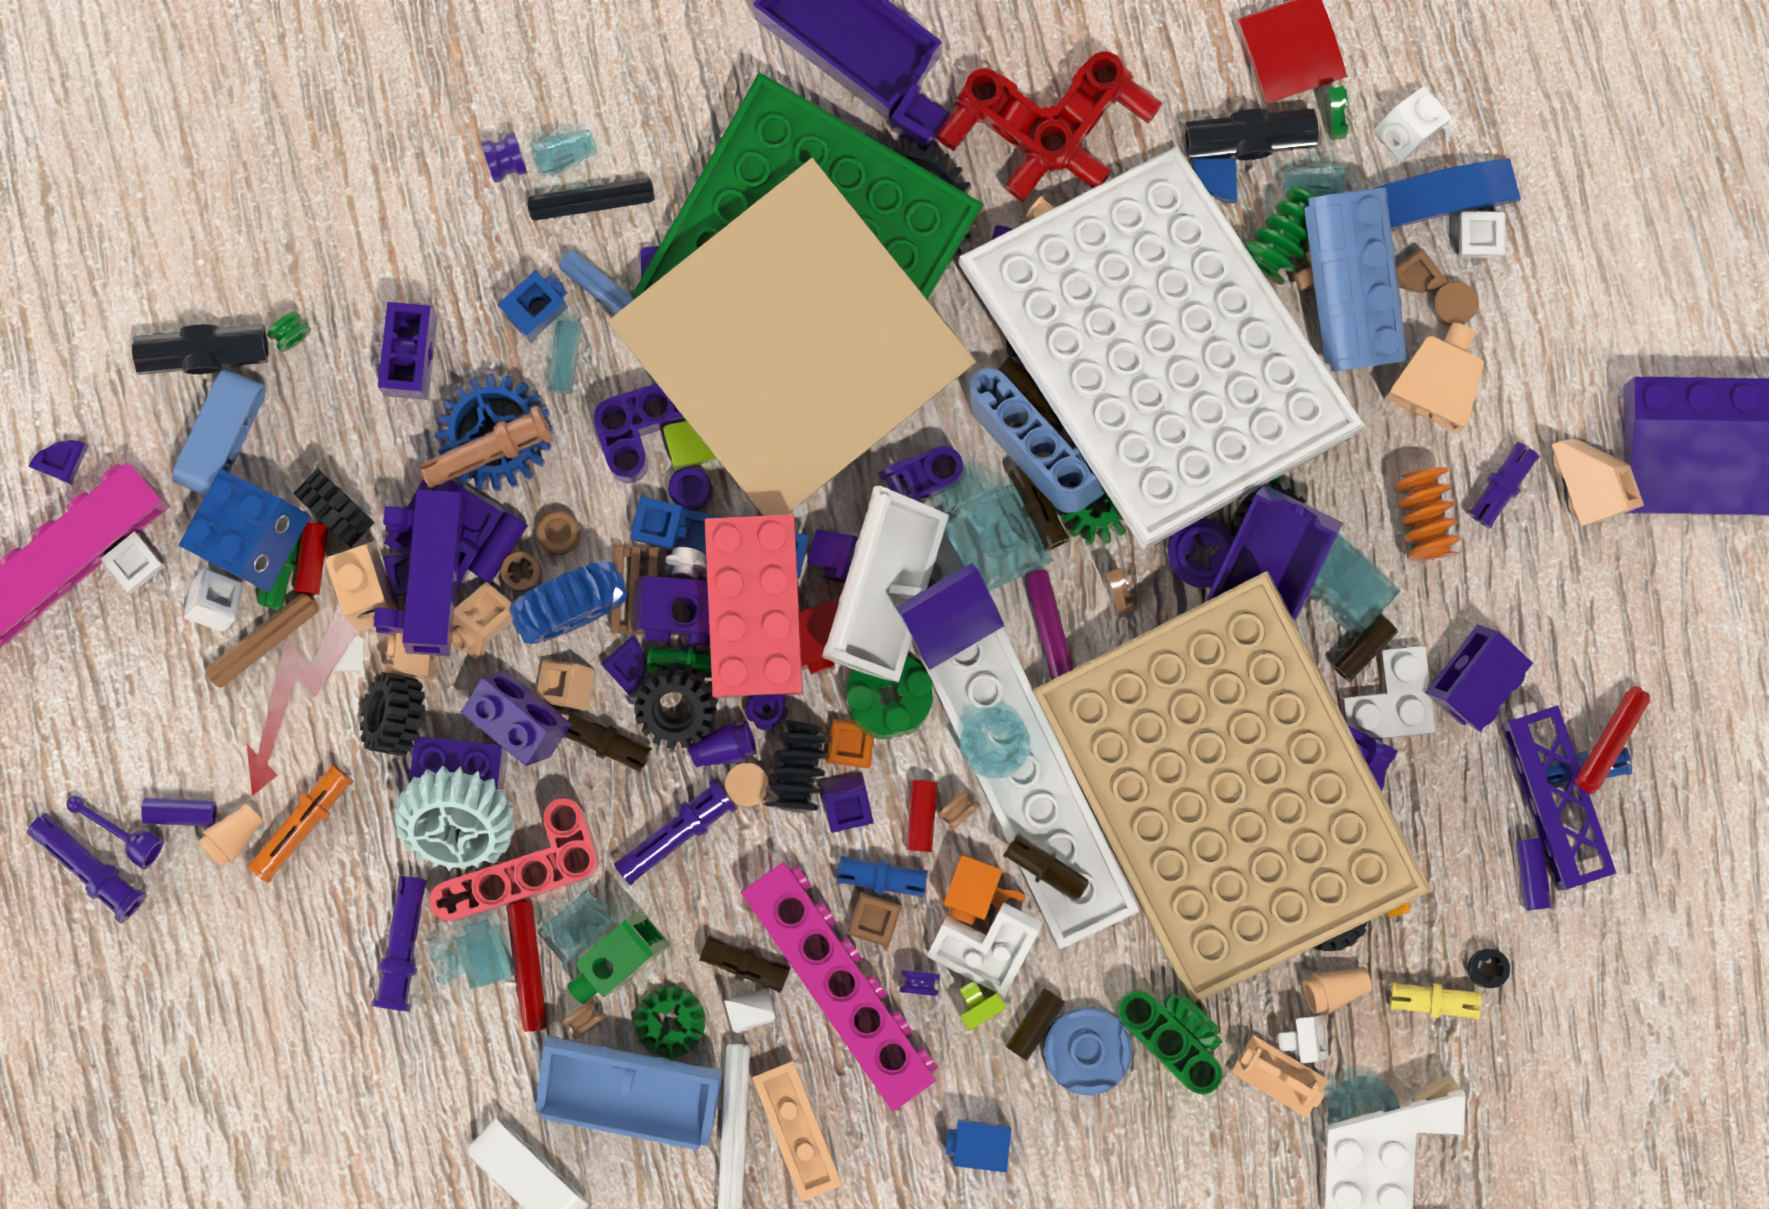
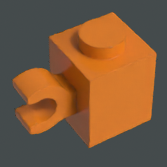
M961 855L943 906L951 908L949 917L973 925L976 918L985 920L990 904L994 906L996 914H998L1003 902L1005 903L1008 899L1024 902L1026 897L1019 891L1004 890L997 887L1002 869Z

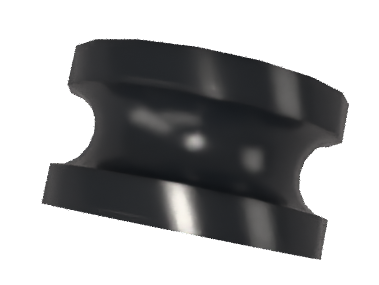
M1483 949L1471 956L1468 961L1467 971L1469 978L1474 984L1482 988L1493 989L1500 987L1507 981L1510 976V964L1506 956L1500 951ZM1490 956L1497 960L1494 966H1500L1498 976H1490L1485 981L1480 977L1484 972L1477 970L1479 962H1487Z

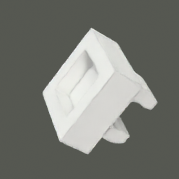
M1323 1015L1297 1018V1031L1278 1033L1280 1051L1300 1050L1301 1063L1319 1062L1328 1059Z

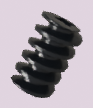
M780 719V723L789 728L790 732L777 734L776 740L787 746V749L773 751V758L784 765L770 768L769 774L779 780L780 783L766 786V792L777 799L776 801L765 802L763 806L802 814L817 811L819 805L809 800L808 795L819 794L822 792V788L811 782V779L825 776L826 771L815 765V761L829 758V753L820 749L818 745L819 743L831 742L833 737L822 731V727L794 720Z

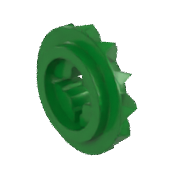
M663 987L652 991L639 1004L635 1018V1027L639 1041L651 1053L668 1058L682 1056L693 1050L700 1042L706 1024L705 1013L698 999L687 990L678 987ZM679 1004L681 1007L678 1010L677 1021L682 1024V1027L687 1029V1032L671 1030L668 1035L664 1036L663 1040L660 1039L663 1024L658 1021V1017L654 1016L653 1013L668 1015Z
M1171 992L1163 1000L1165 1009L1204 1047L1216 1050L1223 1042L1217 1035L1221 1031L1218 1026L1184 994L1177 997Z

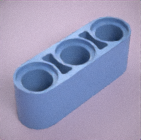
M224 368L219 373L176 462L172 474V481L205 496L220 469L230 473L266 393L265 385L227 368Z

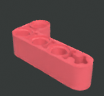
M566 798L552 801L546 807L543 815L544 826L551 845L550 848L465 874L436 885L431 891L429 898L430 908L438 918L447 921L463 920L593 877L598 870L600 861L583 807L577 802ZM562 807H571L576 813V823L568 831H560L554 824L555 813ZM582 848L589 855V865L585 871L573 873L567 866V857L571 851ZM533 862H541L547 869L545 882L537 887H532L525 879L526 868ZM492 875H498L505 883L504 893L497 900L488 899L483 891L484 882ZM468 882H472V891L467 886ZM448 890L458 895L472 892L479 906L474 907V900L467 899L456 904L457 911L453 912L451 908H443L442 901L448 898Z

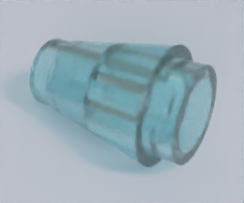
M589 129L538 137V142L530 144L531 155L541 177L551 175L554 178L589 158V156L597 154L596 144Z
M1335 160L1285 167L1283 192L1286 193L1291 187H1297L1317 196L1344 193L1346 188V165H1336Z

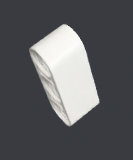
M495 1117L466 1149L468 1155L524 1209H587L590 1205L586 1198L499 1117Z

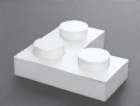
M1426 646L1380 651L1385 694L1342 699L1343 716L1347 725L1374 739L1436 733L1432 699L1425 694L1430 687Z
M1003 902L987 935L947 915L926 957L1005 997L1043 922Z

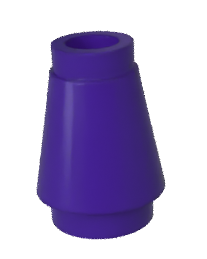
M732 720L704 735L698 743L691 742L689 752L693 764L698 768L701 766L747 762L748 756L757 753V748L748 722L737 723L736 720Z

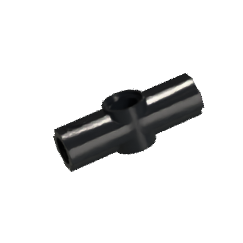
M1258 108L1238 111L1227 118L1189 121L1185 123L1186 152L1189 161H1193V159H1213L1235 156L1236 160L1247 161L1271 156L1273 152L1316 148L1319 144L1318 120L1314 108L1268 113V110Z
M210 324L190 325L180 328V332L133 336L132 357L136 373L139 375L183 371L185 374L192 375L212 374L222 371V367L268 363L269 341L266 327L263 324L219 328V326Z

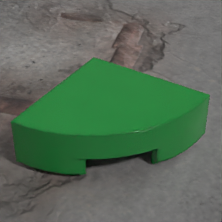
M1344 86L1329 88L1324 98L1330 140L1345 139L1349 129L1344 108L1348 107L1347 90L1344 89Z

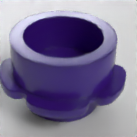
M778 694L750 695V701L745 705L747 719L751 722L753 721L758 729L772 730L774 725L781 724L780 719L787 718L786 698L784 695ZM766 704L771 706V710L768 713L763 712L762 709Z

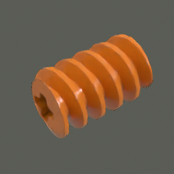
M1434 467L1408 472L1401 475L1405 478L1394 486L1396 492L1408 494V496L1398 501V508L1412 511L1400 520L1401 525L1415 528L1404 536V542L1418 545V547L1407 553V559L1429 561L1461 553L1450 551V546L1460 541L1461 536L1447 534L1446 530L1457 524L1458 520L1457 518L1444 517L1443 512L1455 506L1454 501L1441 500L1440 498L1441 494L1452 489L1451 484L1437 482L1438 477L1448 472V467Z

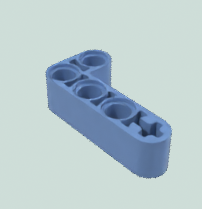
M983 368L971 377L969 388L973 416L1056 508L1067 513L1077 512L1106 493L1079 449L1075 448L1073 450L1005 374L997 369ZM1011 423L1024 424V426L1019 428L1009 427L1008 425ZM1046 452L1050 453L1051 456L1040 458L1036 457L1035 454ZM1066 482H1074L1077 483L1079 486L1074 488H1066L1063 487L1062 484Z

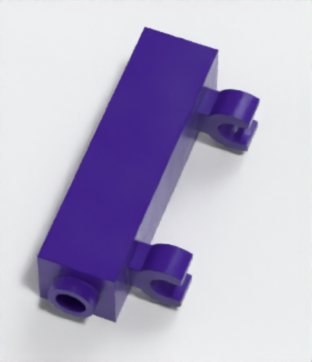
M436 485L433 489L428 487V490H416L415 510L395 506H386L384 510L383 524L386 525V532H413L405 611L375 608L373 626L376 627V633H403L402 643L406 654L451 655L464 503L461 492H454V489L449 486Z

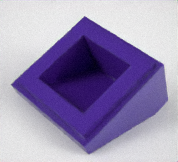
M862 772L834 777L820 782L831 833L874 824Z

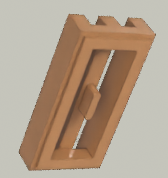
M615 546L614 565L617 571H620L622 577L624 575V557L632 558L628 625H621V604L619 608L611 612V634L644 635L645 633L632 632L635 580L640 578L641 558H649L648 576L658 577L659 548Z

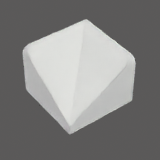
M203 568L191 582L183 618L218 631H226L237 618L244 583Z
M763 988L724 1000L733 1032H742L776 1021L777 1015L768 989Z

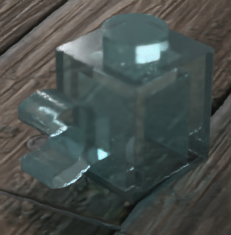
M489 919L463 927L465 935L455 938L459 955L447 949L436 950L429 955L431 961L446 958L450 962L449 972L436 977L437 983H448L455 980L458 976L466 974L470 989H477L516 976L515 965L503 926H491Z

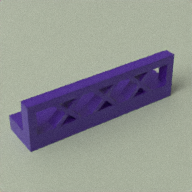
M1557 705L1500 724L1538 836L1542 838L1544 853L1557 891L1567 890L1616 874L1590 795L1576 786L1575 779L1581 769L1559 706ZM1550 717L1556 737L1550 749H1547L1534 742L1528 724ZM1559 744H1560V747H1561L1563 756H1561V755L1555 753L1556 750H1557V748H1558V746H1559ZM1538 752L1546 755L1542 764ZM1552 759L1568 767L1571 777L1564 792L1548 784L1545 773ZM1573 787H1575L1578 799L1570 795ZM1552 793L1561 797L1557 806ZM1566 801L1579 806L1583 810L1585 820L1579 833L1564 827L1560 814ZM1588 828L1593 841L1585 837ZM1567 836L1575 839L1572 847H1570ZM1581 843L1597 851L1602 865L1601 869L1580 875L1574 857Z

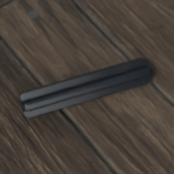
M641 178L533 195L528 197L527 206L531 219L536 221L650 203L654 201L655 193L652 180L650 178Z

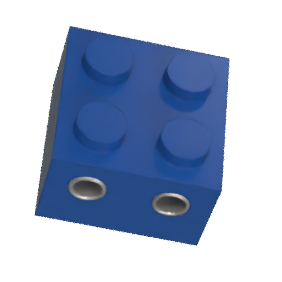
M220 469L178 546L269 593L306 526L310 515L285 500Z

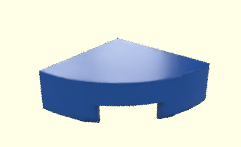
M1236 158L1193 159L1192 168L1209 194L1218 201L1236 204Z

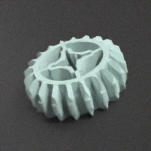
M442 766L437 774L426 769L421 778L413 777L408 787L404 788V791L400 794L395 812V825H397V838L404 840L406 851H416L417 861L428 859L431 861L432 869L437 865L446 866L449 873H451L457 867L468 874L473 866L478 869H484L489 862L497 863L502 853H506L515 829V816L513 815V803L507 801L506 790L495 789L494 779L483 781L480 779L478 771L473 775L463 773L461 766L456 772H449Z

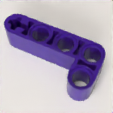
M657 383L607 398L600 402L594 413V423L607 465L616 479L627 484L636 483L646 475L649 467L648 457L641 436L663 430L664 425L686 421ZM653 398H662L668 402V408L664 415L654 418L645 413L646 404ZM616 410L624 412L627 419L622 428L609 430L604 427V419L608 413ZM626 451L635 452L639 455V462L635 469L624 472L616 467V461L620 454Z

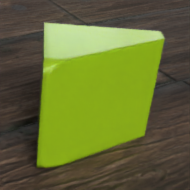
M687 421L663 426L675 471L683 467H694L717 460Z

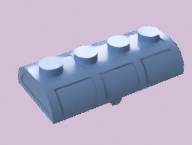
M1387 188L1351 191L1308 198L1309 206L1304 209L1325 364H1330L1331 372L1408 361L1409 357L1401 309L1402 303L1394 255L1395 249L1387 201Z
M547 1035L543 1045L535 1112L542 1113L541 1116L544 1120L698 1150L700 1145L709 1146L717 1109L722 1070Z

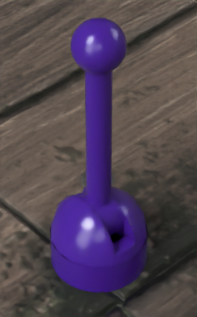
M71 796L66 802V807L70 812L83 814L125 841L127 857L132 863L143 870L150 867L159 856L164 840L155 834L143 830L130 835L85 806L83 799L79 796Z

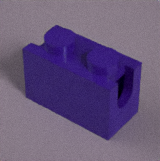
M1477 624L1425 694L1459 724L1465 726L1468 723L1473 729L1481 732L1485 726L1489 725L1497 717L1500 706L1509 694L1523 683L1525 673L1532 666L1533 662L1499 631Z

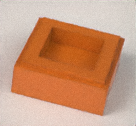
M833 719L831 736L833 738L829 743L827 763L870 769L874 737L862 732L853 722Z

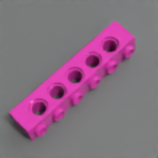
M783 862L741 891V894L889 1108L894 1112L936 1082L932 1072L938 1069L924 1046L916 1051L906 1036L913 1031L899 1010L890 1014L882 1003L881 999L887 996V993L872 973L865 978L855 963L860 961L862 957L849 938L846 937L839 941L830 927L837 923V921L823 901L814 905L805 891L812 885L798 865L789 869L787 864ZM789 898L800 900L804 906L803 918L795 924L785 923L779 914L780 905ZM814 934L826 937L830 945L828 955L818 961L810 959L804 950L806 940ZM840 970L849 972L855 980L853 992L845 997L835 995L829 986L831 976ZM871 1007L879 1013L881 1021L877 1030L871 1033H864L856 1027L854 1018L859 1009ZM888 1044H897L906 1053V1060L898 1069H888L880 1061V1052Z

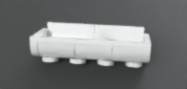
M874 486L822 657L867 675L899 682L912 637L896 606L927 589L949 514L885 487Z

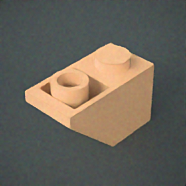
M1578 439L1559 441L1552 444L1555 452L1553 458L1554 466L1560 477L1565 480L1570 494L1568 497L1569 508L1573 516L1579 519L1581 526L1600 523L1644 506L1629 464Z

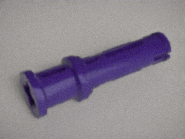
M715 778L709 781L710 787L691 802H682L677 809L679 814L647 837L620 860L614 862V866L630 886L695 834L698 837L700 835L704 836L709 832L708 826L726 812L730 811L733 813L738 809Z
M43 813L41 818L38 816L27 829L26 833L41 844L54 858L86 885L85 890L91 899L98 898L115 913L114 919L121 924L128 920L145 901L147 894L142 889L136 891L119 876L120 870L115 865H104L73 836L60 827L49 814Z
M399 876L388 948L385 958H381V962H378L377 969L381 971L377 998L372 999L371 1006L410 1012L411 1005L407 1002L411 978L417 975L418 970L416 963H413L427 880Z

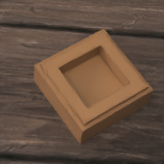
M860 892L847 935L889 948L902 906Z

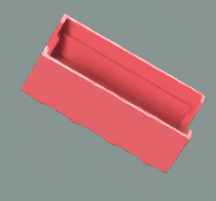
M794 514L705 519L713 697L733 698L750 695L803 694Z

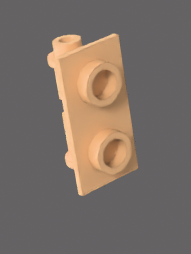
M1253 1034L1230 1072L1305 1118H1308L1313 1107H1317L1325 1094L1323 1090L1329 1081Z

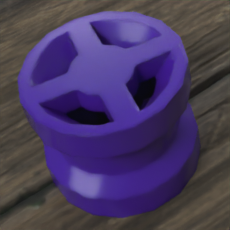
M515 132L506 134L504 139L498 142H493L490 139L481 142L494 183L503 181L506 175L512 173L519 176L527 173Z

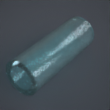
M557 321L547 383V390L563 394H572L582 332V325L571 321Z

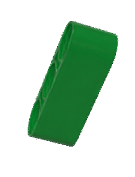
M1131 991L1120 998L1117 1003L1116 1013L1121 1024L1184 1087L1202 1095L1212 1093L1219 1087L1222 1082L1223 1073L1218 1061L1160 1003L1148 993L1141 991ZM1135 998L1143 999L1149 1007L1148 1017L1145 1021L1138 1024L1130 1022L1125 1013L1128 1002ZM1172 1029L1180 1036L1181 1044L1177 1052L1165 1055L1159 1050L1157 1040L1163 1031ZM1199 1061L1207 1062L1212 1068V1078L1204 1086L1194 1085L1189 1077L1190 1068Z

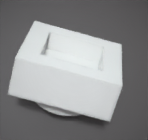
M1461 212L1459 214V258H1503L1505 255V212Z
M135 531L101 558L110 572L130 594L165 567L142 537Z

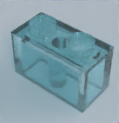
M1338 534L1309 597L1315 602H1318L1320 599L1325 601L1334 610L1331 613L1332 618L1345 630L1350 632L1354 628L1358 633H1361L1401 590Z

